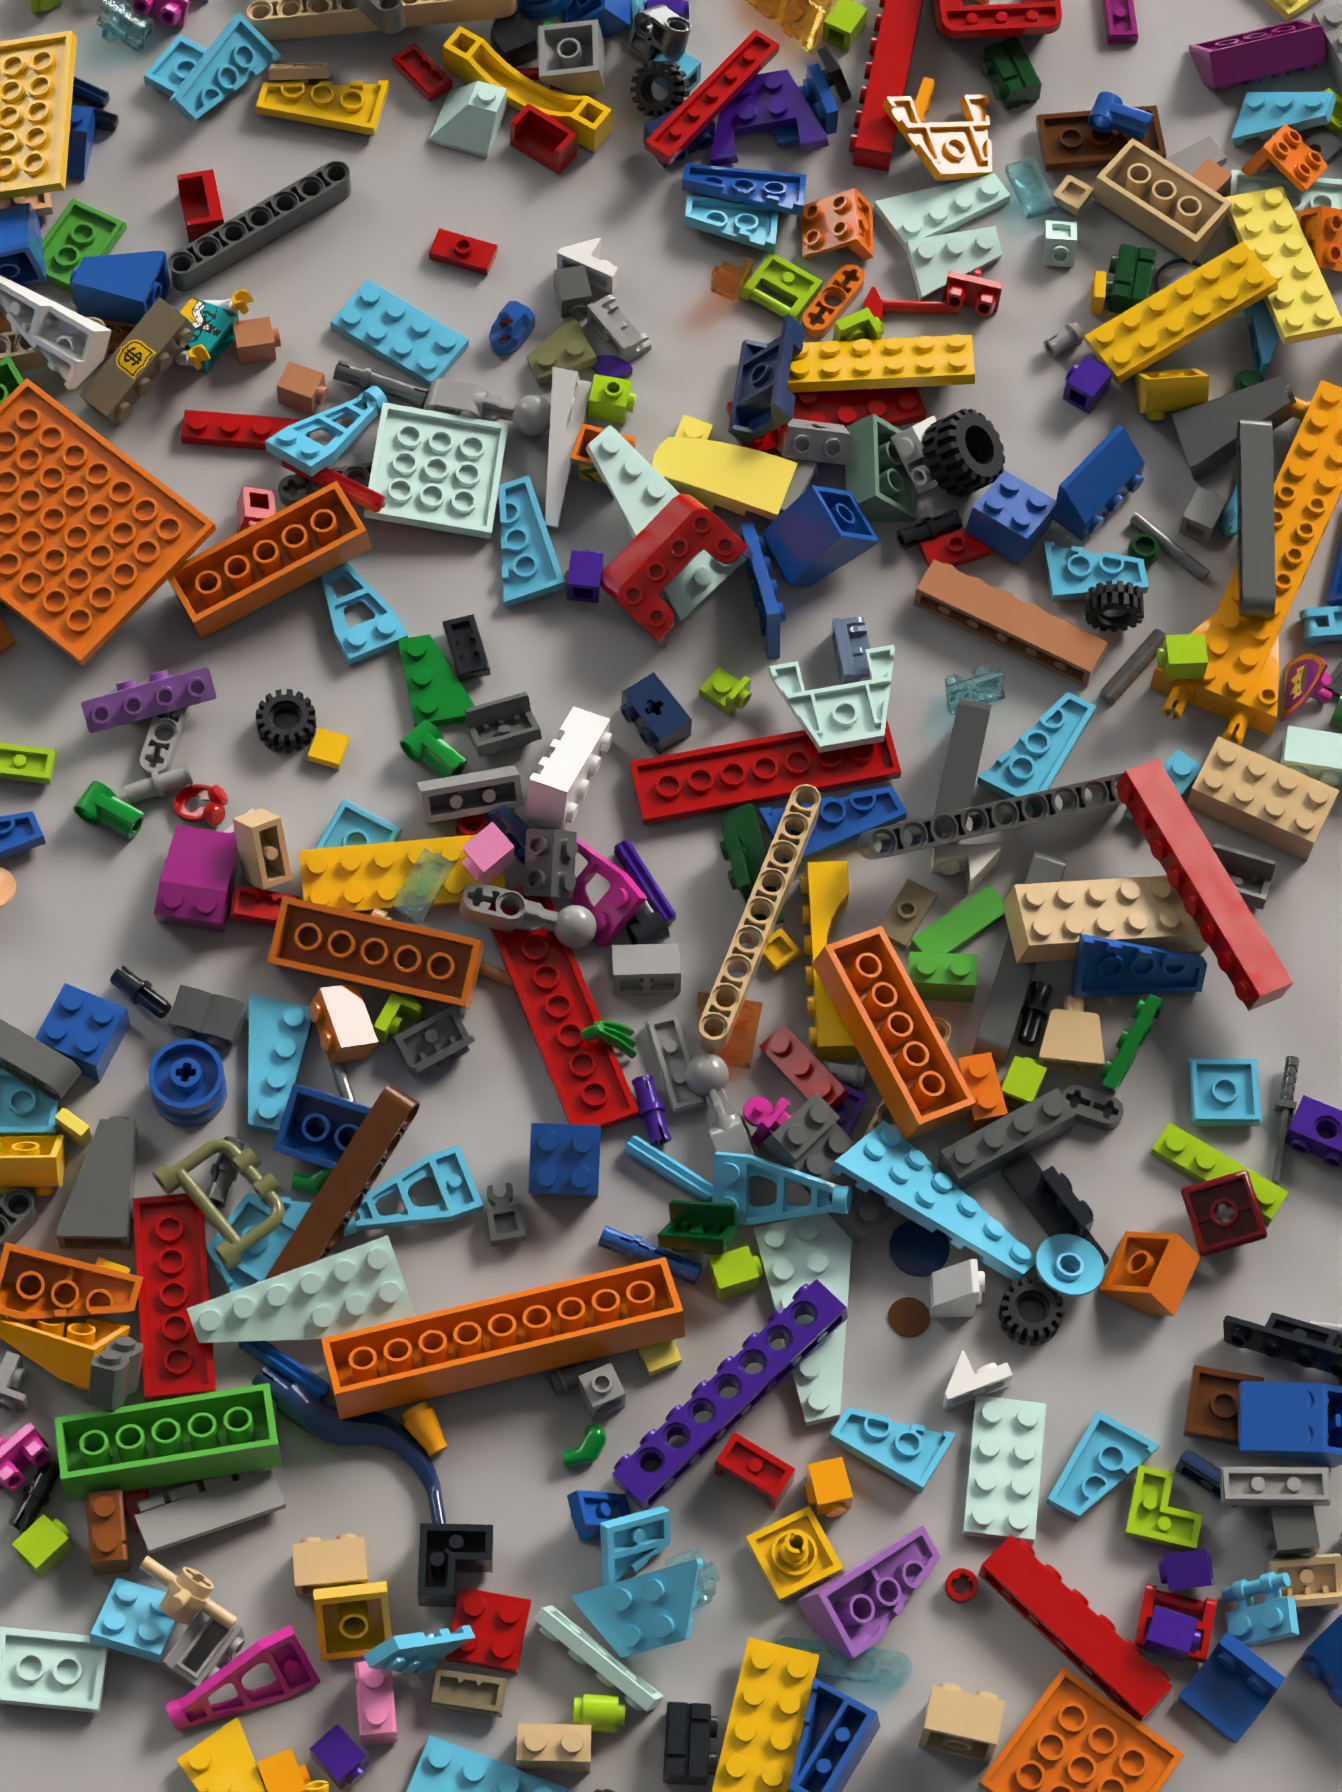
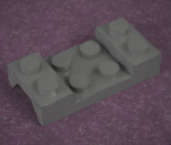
M816 1092L762 1143L783 1166L837 1185L851 1186L852 1206L850 1213L839 1214L831 1212L828 1214L858 1245L895 1210L887 1206L884 1197L869 1189L865 1193L855 1187L857 1181L843 1172L837 1176L828 1170L834 1161L854 1146L855 1143L836 1123L840 1117ZM802 1185L805 1188V1190L811 1195V1189L807 1186ZM831 1193V1195H830V1201H831V1202H832V1195H833V1193Z

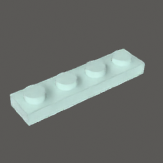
M553 1605L542 1607L535 1616L534 1620L541 1625L539 1630L542 1634L554 1642L560 1640L569 1648L567 1652L575 1661L582 1665L588 1663L598 1671L596 1677L602 1683L611 1688L616 1686L625 1693V1701L639 1711L643 1709L649 1711L656 1708L664 1698L659 1691Z

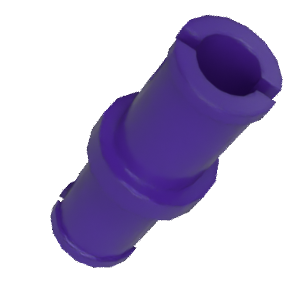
M643 1075L636 1077L631 1083L640 1106L638 1109L639 1118L644 1119L650 1145L657 1146V1141H659L660 1145L666 1144L672 1140V1137L669 1134L663 1114L665 1106L663 1102L659 1101L653 1076L645 1075L646 1080H644Z

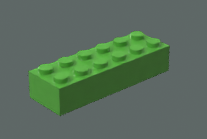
M269 1383L123 1406L113 1410L105 1409L54 1418L60 1478L66 1502L85 1499L86 1494L90 1492L116 1489L128 1492L282 1466Z

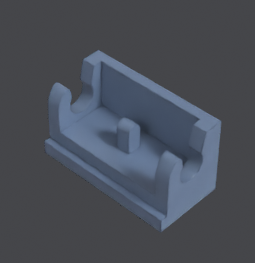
M838 617L832 620L831 638L841 685L870 680L865 660V649H870L867 626H862L865 625L863 617L843 619Z

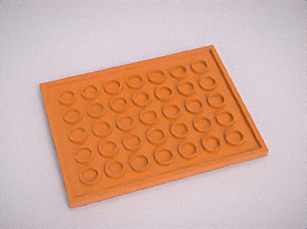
M26 378L0 404V601L83 666L216 530V526L209 518Z

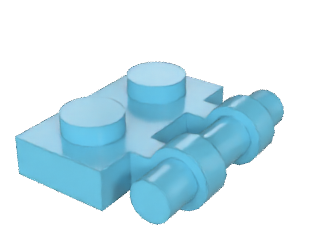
M1274 1572L1262 1574L1260 1579L1249 1582L1246 1579L1235 1581L1232 1583V1586L1222 1589L1221 1595L1225 1602L1236 1600L1238 1608L1237 1610L1225 1612L1227 1631L1247 1648L1299 1635L1295 1599L1290 1597L1282 1598L1281 1588L1291 1585L1288 1573L1275 1574ZM1264 1593L1265 1602L1254 1605L1253 1596Z

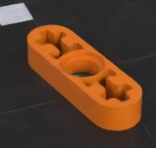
M853 264L842 266L805 310L802 316V327L805 328V335L807 337L819 339L826 336L835 325V321L840 319L863 290L865 275L859 266ZM855 278L856 280L850 281L846 286V290H844L845 279ZM830 296H835L842 303L832 307L827 305L824 300ZM822 313L823 315L821 324L816 323L814 326L811 325L810 323L816 322L819 319L820 314Z

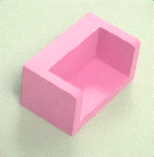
M491 822L463 846V851L468 857L462 861V866L477 883L488 885L513 864L515 846Z

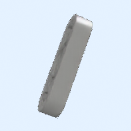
M189 707L174 710L173 720L169 718L170 712L153 716L139 759L141 771L145 777H152L151 773L156 771L158 774L170 771L190 712ZM163 728L171 729L174 732L173 737L167 741L158 740L155 735ZM157 749L160 751L161 763H157L155 768H151L149 762H154Z

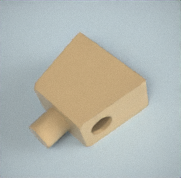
M1066 996L1064 998V1010L1052 1009L1050 1012L1037 1060L1041 1066L1047 1068L1046 1072L1100 1078L1105 1060L1100 1018L1096 1013L1084 1012L1085 999L1083 997Z

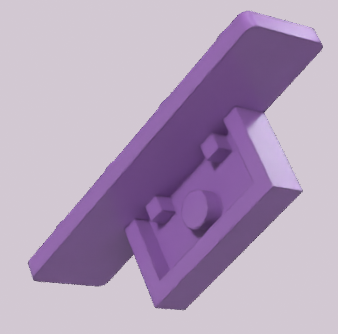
M204 667L179 675H168L167 670L148 674L149 680L136 684L135 679H129L116 683L117 689L110 691V694L81 702L88 731L95 733L216 699L217 696L209 668Z

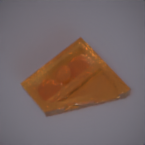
M698 991L697 1003L703 1013L710 993ZM722 1000L718 1002V1005H720L721 1007H730L733 1005L730 1001ZM745 1000L726 1048L720 1053L715 1054L722 1058L726 1065L751 1069L763 1003ZM715 1029L707 1031V1034L712 1037L721 1035Z

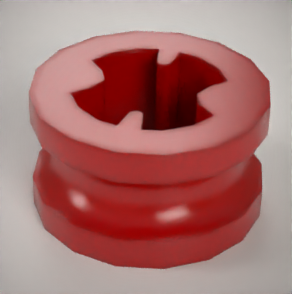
M965 1568L953 1570L945 1582L947 1596L956 1603L970 1601L978 1589L976 1576L972 1571ZM959 1577L967 1579L966 1585L971 1584V1590H965L963 1595L957 1594L955 1592L957 1587L952 1588L951 1582H957Z

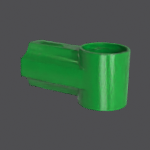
M422 720L399 742L402 750L411 760L416 763L423 762L440 778L461 775L467 766V760L444 741L441 732L428 720Z
M98 781L91 782L73 807L74 812L85 822L91 825H98L100 823L129 840L137 835L145 819L142 811L118 799L109 787Z

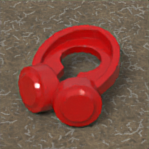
M195 784L184 787L175 795L173 807L177 815L184 821L192 823L205 821L210 826H218L225 818L223 806L228 803V797L226 792L218 785L210 787L203 784ZM193 797H201L203 801L212 802L206 807H200L193 812L186 810L187 802Z

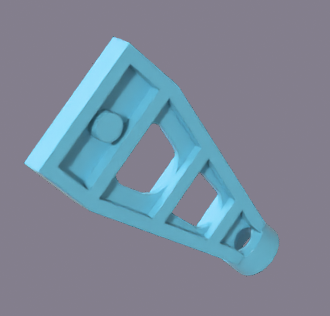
M371 386L353 400L287 426L265 441L266 451L312 477L335 462L377 417L378 412L382 410L383 402L387 403V398L380 388ZM348 417L355 422L348 428H345L335 421ZM323 430L334 436V438L328 445L323 446L306 435Z
M347 562L319 576L334 639L348 665L397 647L398 639L408 638V634L394 610ZM343 578L348 579L356 591L337 598L331 583ZM361 602L374 613L375 618L351 627L346 622L344 609Z
M457 1145L428 1155L368 1192L355 1212L359 1214L360 1220L355 1221L353 1216L342 1233L343 1236L346 1237L364 1230L451 1222L483 1211V1203L460 1146ZM424 1178H431L435 1181L441 1201L434 1206H415L411 1203L408 1195L410 1187ZM392 1193L399 1194L404 1211L388 1216L379 1215L375 1206L376 1202Z
M717 1152L714 1154L713 1203L735 1204L738 1225L746 1226L831 1212L839 1214L850 1213L852 1206L851 1186L837 1185L750 1154ZM758 1175L775 1182L777 1185V1200L775 1203L765 1206H754L750 1203L752 1176ZM788 1183L809 1187L811 1189L810 1204H787ZM831 1193H833V1195H832V1202L830 1201V1195H831Z

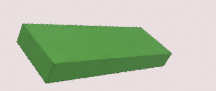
M988 885L914 936L910 944L917 952L954 953L1005 917L1002 905L1003 900Z

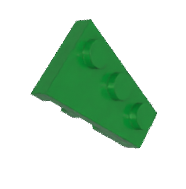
M431 635L398 639V648L414 727L422 720L430 721L435 727L466 722L464 710L475 705Z
M1149 994L1146 1001L1140 999L1131 1016L1136 1019L1130 1031L1127 1029L1123 1030L1116 1044L1120 1051L1115 1061L1108 1059L1101 1072L1100 1077L1105 1079L1102 1084L1104 1089L1114 1094L1118 1091L1136 1058L1138 1046H1142L1150 1033L1153 1017L1158 1019L1163 1010L1162 999Z

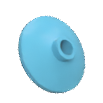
M1071 1234L1054 1235L1046 1239L1036 1253L1035 1265L1040 1278L1048 1287L1060 1294L1083 1296L1094 1291L1102 1281L1104 1263L1100 1253L1090 1242L1079 1236Z

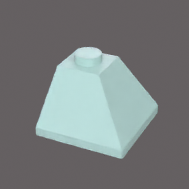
M475 81L449 91L429 142L488 158L507 112V89Z

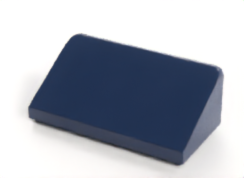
M1187 1449L1181 1455L1176 1465V1472L1221 1499L1220 1468Z

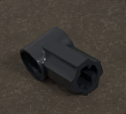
M647 901L644 902L626 924V931L632 945L658 944L670 938V932L663 917L658 911L653 912Z

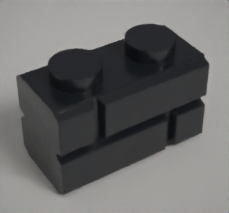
M667 1702L663 1783L705 1786L708 1782V1775H715L716 1752H709L710 1738H717L718 1716H711L710 1704Z

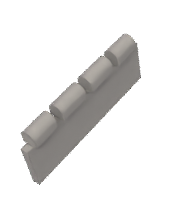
M271 1469L236 1474L238 1480L234 1482L232 1475L203 1479L201 1483L204 1492L199 1493L195 1482L167 1491L170 1503L166 1505L161 1494L137 1501L136 1505L139 1514L134 1515V1519L148 1553L152 1554L286 1508V1503Z

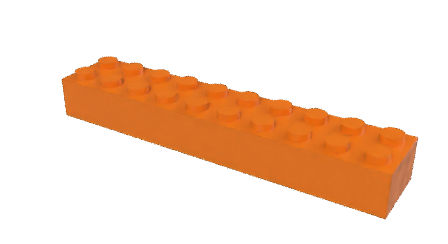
M666 1257L322 1338L321 1343L339 1420L686 1336L683 1308Z

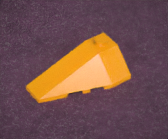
M0 1315V1339L59 1380L72 1383L74 1387L84 1390L89 1389L90 1368L93 1357L104 1351L110 1341L120 1336L128 1337L130 1334V1326L89 1315L86 1322L67 1319V1317L18 1320Z

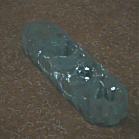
M782 1637L774 1643L802 1651L803 1648L809 1649L808 1652L814 1654L818 1651H826L831 1654L833 1664L827 1669L817 1668L816 1678L900 1687L909 1680L912 1671V1662L906 1654L900 1651L868 1648L859 1655L864 1656L868 1660L869 1669L863 1674H857L849 1667L848 1662L850 1659L828 1642ZM875 1657L881 1658L879 1666L889 1667L892 1661H898L899 1667L905 1669V1672H900L898 1677L894 1678L891 1677L892 1673L890 1670L880 1669L879 1676H874Z

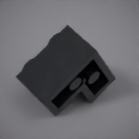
M420 1523L417 1592L419 1606L455 1607L456 1572L493 1573V1525Z

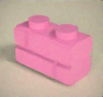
M366 1661L354 1663L361 1746L398 1742L393 1671L385 1672V1670L369 1668Z

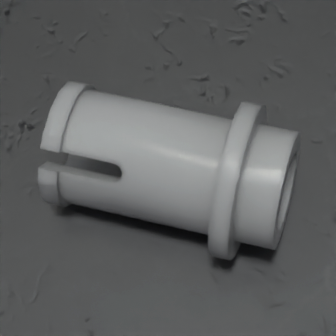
M1077 322L1073 324L1067 323L1064 330L1046 339L1043 344L1047 353L1055 358L1071 346L1082 344L1085 333Z
M825 1061L824 1067L840 1083L853 1085V1089H857V1086L864 1087L866 1066H860V1062H856L855 1065Z

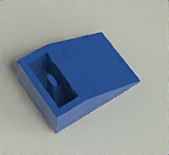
M1239 1382L1238 1452L1332 1468L1341 1465L1342 1386L1326 1383Z

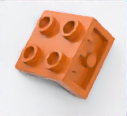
M1285 123L1241 170L1250 177L1257 169L1263 173L1273 163L1304 193L1328 168V165L1323 161L1322 156L1318 152L1312 150L1302 140L1296 130L1291 129Z
M856 188L804 205L803 217L801 216L802 256L805 259H810L848 246L849 250L854 251L862 261L874 258L873 207Z
M1317 206L1297 211L1296 218L1319 269L1342 273V210L1327 206Z

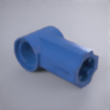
M1101 92L1095 100L1087 122L1093 130L1100 133H1109L1113 129L1144 140L1153 114L1123 104L1121 98L1112 92Z

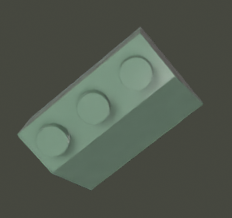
M871 414L845 427L850 433L845 462L846 491L851 492L867 521L913 522L917 520L916 489L890 438L902 430L875 414Z

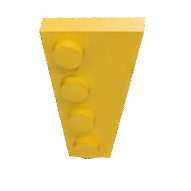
M363 80L350 81V84L332 85V81H320V84L304 85L303 81L263 82L256 103V114L375 136L389 91V80H378V84H363Z
M238 1716L176 1759L178 1765L198 1792H267Z

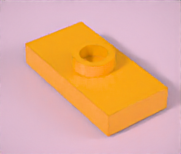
M927 77L923 78L916 100L912 99L921 123H925L934 95V79Z

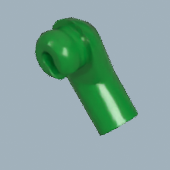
M322 1166L312 1176L294 1173L291 1190L318 1194L333 1169Z
M597 1424L587 1426L584 1430L585 1436L578 1448L561 1451L565 1469L591 1463L598 1459L606 1444V1433L602 1430L601 1426Z

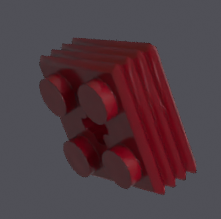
M1247 1170L1181 1189L1183 1201L1201 1256L1235 1248L1267 1237L1266 1228ZM1225 1204L1227 1209L1234 1210V1213L1229 1215L1230 1221L1223 1222L1221 1218L1214 1217V1214L1219 1212V1205Z

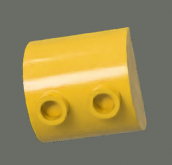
M1197 368L1138 372L1135 374V393L1140 413H1147V419L1162 420L1166 419V412H1180L1208 402L1209 375Z
M65 1134L0 1135L1 1195L5 1196L9 1191L17 1188H34L36 1195L47 1196L54 1194L56 1187H62L65 1172Z
M387 1581L313 1589L321 1661L361 1657L392 1637Z

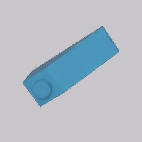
M1261 299L1243 311L1256 372L1265 379L1280 336L1264 300Z

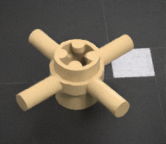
M146 1556L139 1566L140 1569L167 1587L168 1591L160 1602L159 1607L173 1620L189 1625L197 1612L202 1611L228 1630L237 1621L238 1618L210 1599L209 1594L214 1586L200 1572L189 1567H183L179 1575H175L149 1556Z

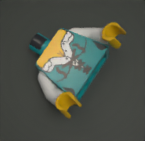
M246 289L236 291L232 298L226 300L202 301L193 298L187 302L181 311L176 309L196 328L189 344L181 347L174 356L178 365L194 366L196 370L200 369L206 374L210 371L234 340L232 322L239 321L237 313L247 314L249 308L246 304L254 302V299Z

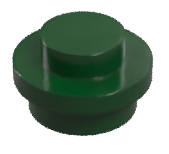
M1241 371L1234 378V391L1261 383L1264 379L1256 371Z
M1140 534L1133 538L1128 545V555L1144 559L1145 565L1154 563L1159 557L1160 546L1151 535Z

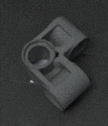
M663 4L640 11L633 18V26L627 42V49L645 63L654 61L660 52L670 57H681L686 50L691 23Z

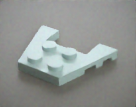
M894 645L865 649V660L870 680L808 691L804 690L798 661L769 666L771 680L819 753L884 742L895 654Z

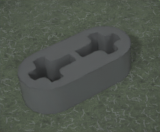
M1079 1085L1068 1086L1062 1091V1095L1069 1105L1073 1096L1080 1098L1077 1108H1072L1076 1114L1074 1121L1102 1130H1112L1119 1126L1124 1112L1123 1105L1119 1099ZM1106 1107L1112 1108L1113 1115L1109 1119L1103 1117V1111Z

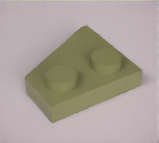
M575 315L565 320L527 356L528 365L539 387L552 382L553 367L580 372L593 367V364L597 363V357Z

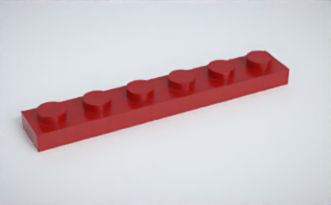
M755 29L645 141L644 149L669 165L777 55L780 44Z

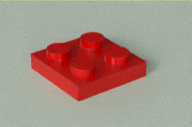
M460 1587L450 1633L455 1632L460 1626L470 1625L476 1638L445 1656V1660L517 1674L531 1600Z

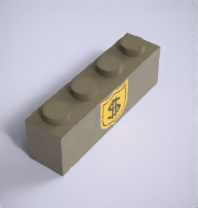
M159 297L79 396L89 406L117 426L121 421L129 417L134 404L139 398L145 396L151 390L153 381L158 375L170 367L173 357L181 347L189 344L196 328L184 315Z

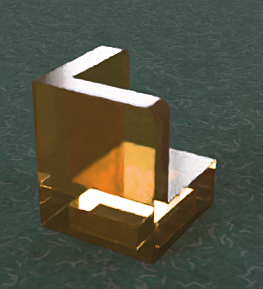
M747 257L742 267L726 261L723 262L721 267L714 266L711 275V291L739 303L741 291L752 276L753 259Z

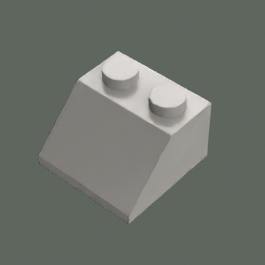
M598 19L538 26L540 81L573 94L605 91L604 39Z

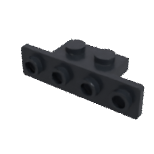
M1025 1153L1002 1168V1176L1049 1237L1058 1234L1079 1236L1090 1242L1098 1250L1103 1259L1104 1266L1109 1262V1257L1090 1233L1094 1221L1091 1208L1084 1200L1079 1201L1072 1192L1071 1182L1063 1173L1059 1174L1053 1166L1043 1171L1029 1153Z
M1274 1312L1271 1313L1265 1326L1229 1315L1225 1316L1223 1330L1226 1343L1238 1348L1257 1351L1272 1358L1291 1361L1306 1368L1328 1372L1342 1378V1348L1336 1347L1339 1341V1331Z

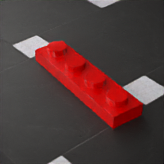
M185 410L181 442L185 444L266 450L265 441L287 426L304 419Z

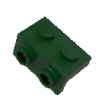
M672 1200L669 1203L670 1222L657 1234L659 1248H671L673 1252L677 1253L698 1250L704 1251L707 1255L722 1254L739 1237L736 1205Z

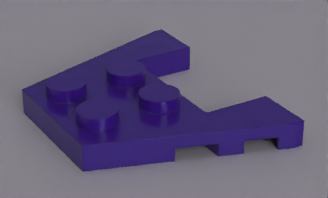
M788 69L757 74L720 112L709 156L711 166L738 163L735 136L792 125L798 126L802 151L829 146L825 131Z

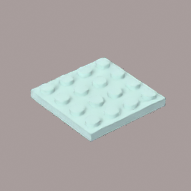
M383 402L368 488L384 495V502L386 504L379 512H373L365 508L363 517L490 539L508 424Z

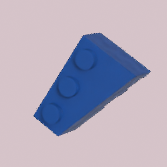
M813 1678L811 1697L804 1718L801 1742L798 1745L789 1791L842 1792L881 1727L878 1713L822 1681Z

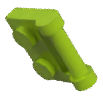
M770 252L744 285L740 297L748 302L753 300L783 318L786 315H790L795 321L799 322L803 312L822 289L823 281ZM763 285L790 300L794 305L789 307L758 290V288Z

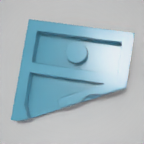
M662 1505L600 1523L602 1586L615 1583L631 1569L637 1572L647 1564L650 1557L659 1554L671 1544L670 1510Z

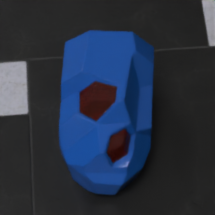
M509 301L499 312L489 334L490 346L495 354L499 356L510 355L520 349L529 338L535 327V315L529 307L518 301Z

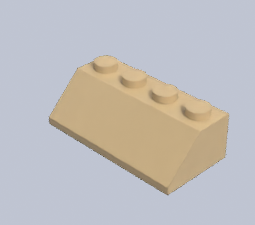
M1133 138L1096 176L1092 195L1093 200L1191 264L1209 245L1232 206L1231 201Z

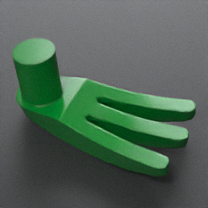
M595 1021L594 1025L581 1030V1035L585 1042L599 1037L605 1043L619 1049L631 1059L637 1055L632 1049L636 1046V1042L629 1037L635 1031L626 1025L610 1021Z

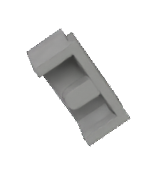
M199 1611L163 1659L165 1671L192 1690L219 1671L228 1658L234 1659L245 1643L242 1627L235 1623L228 1630L204 1612ZM216 1623L227 1632L195 1673L183 1665V1663L211 1625Z

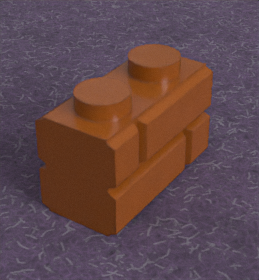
M116 1489L87 1493L86 1508L90 1564L94 1575L130 1571L127 1515L122 1490Z

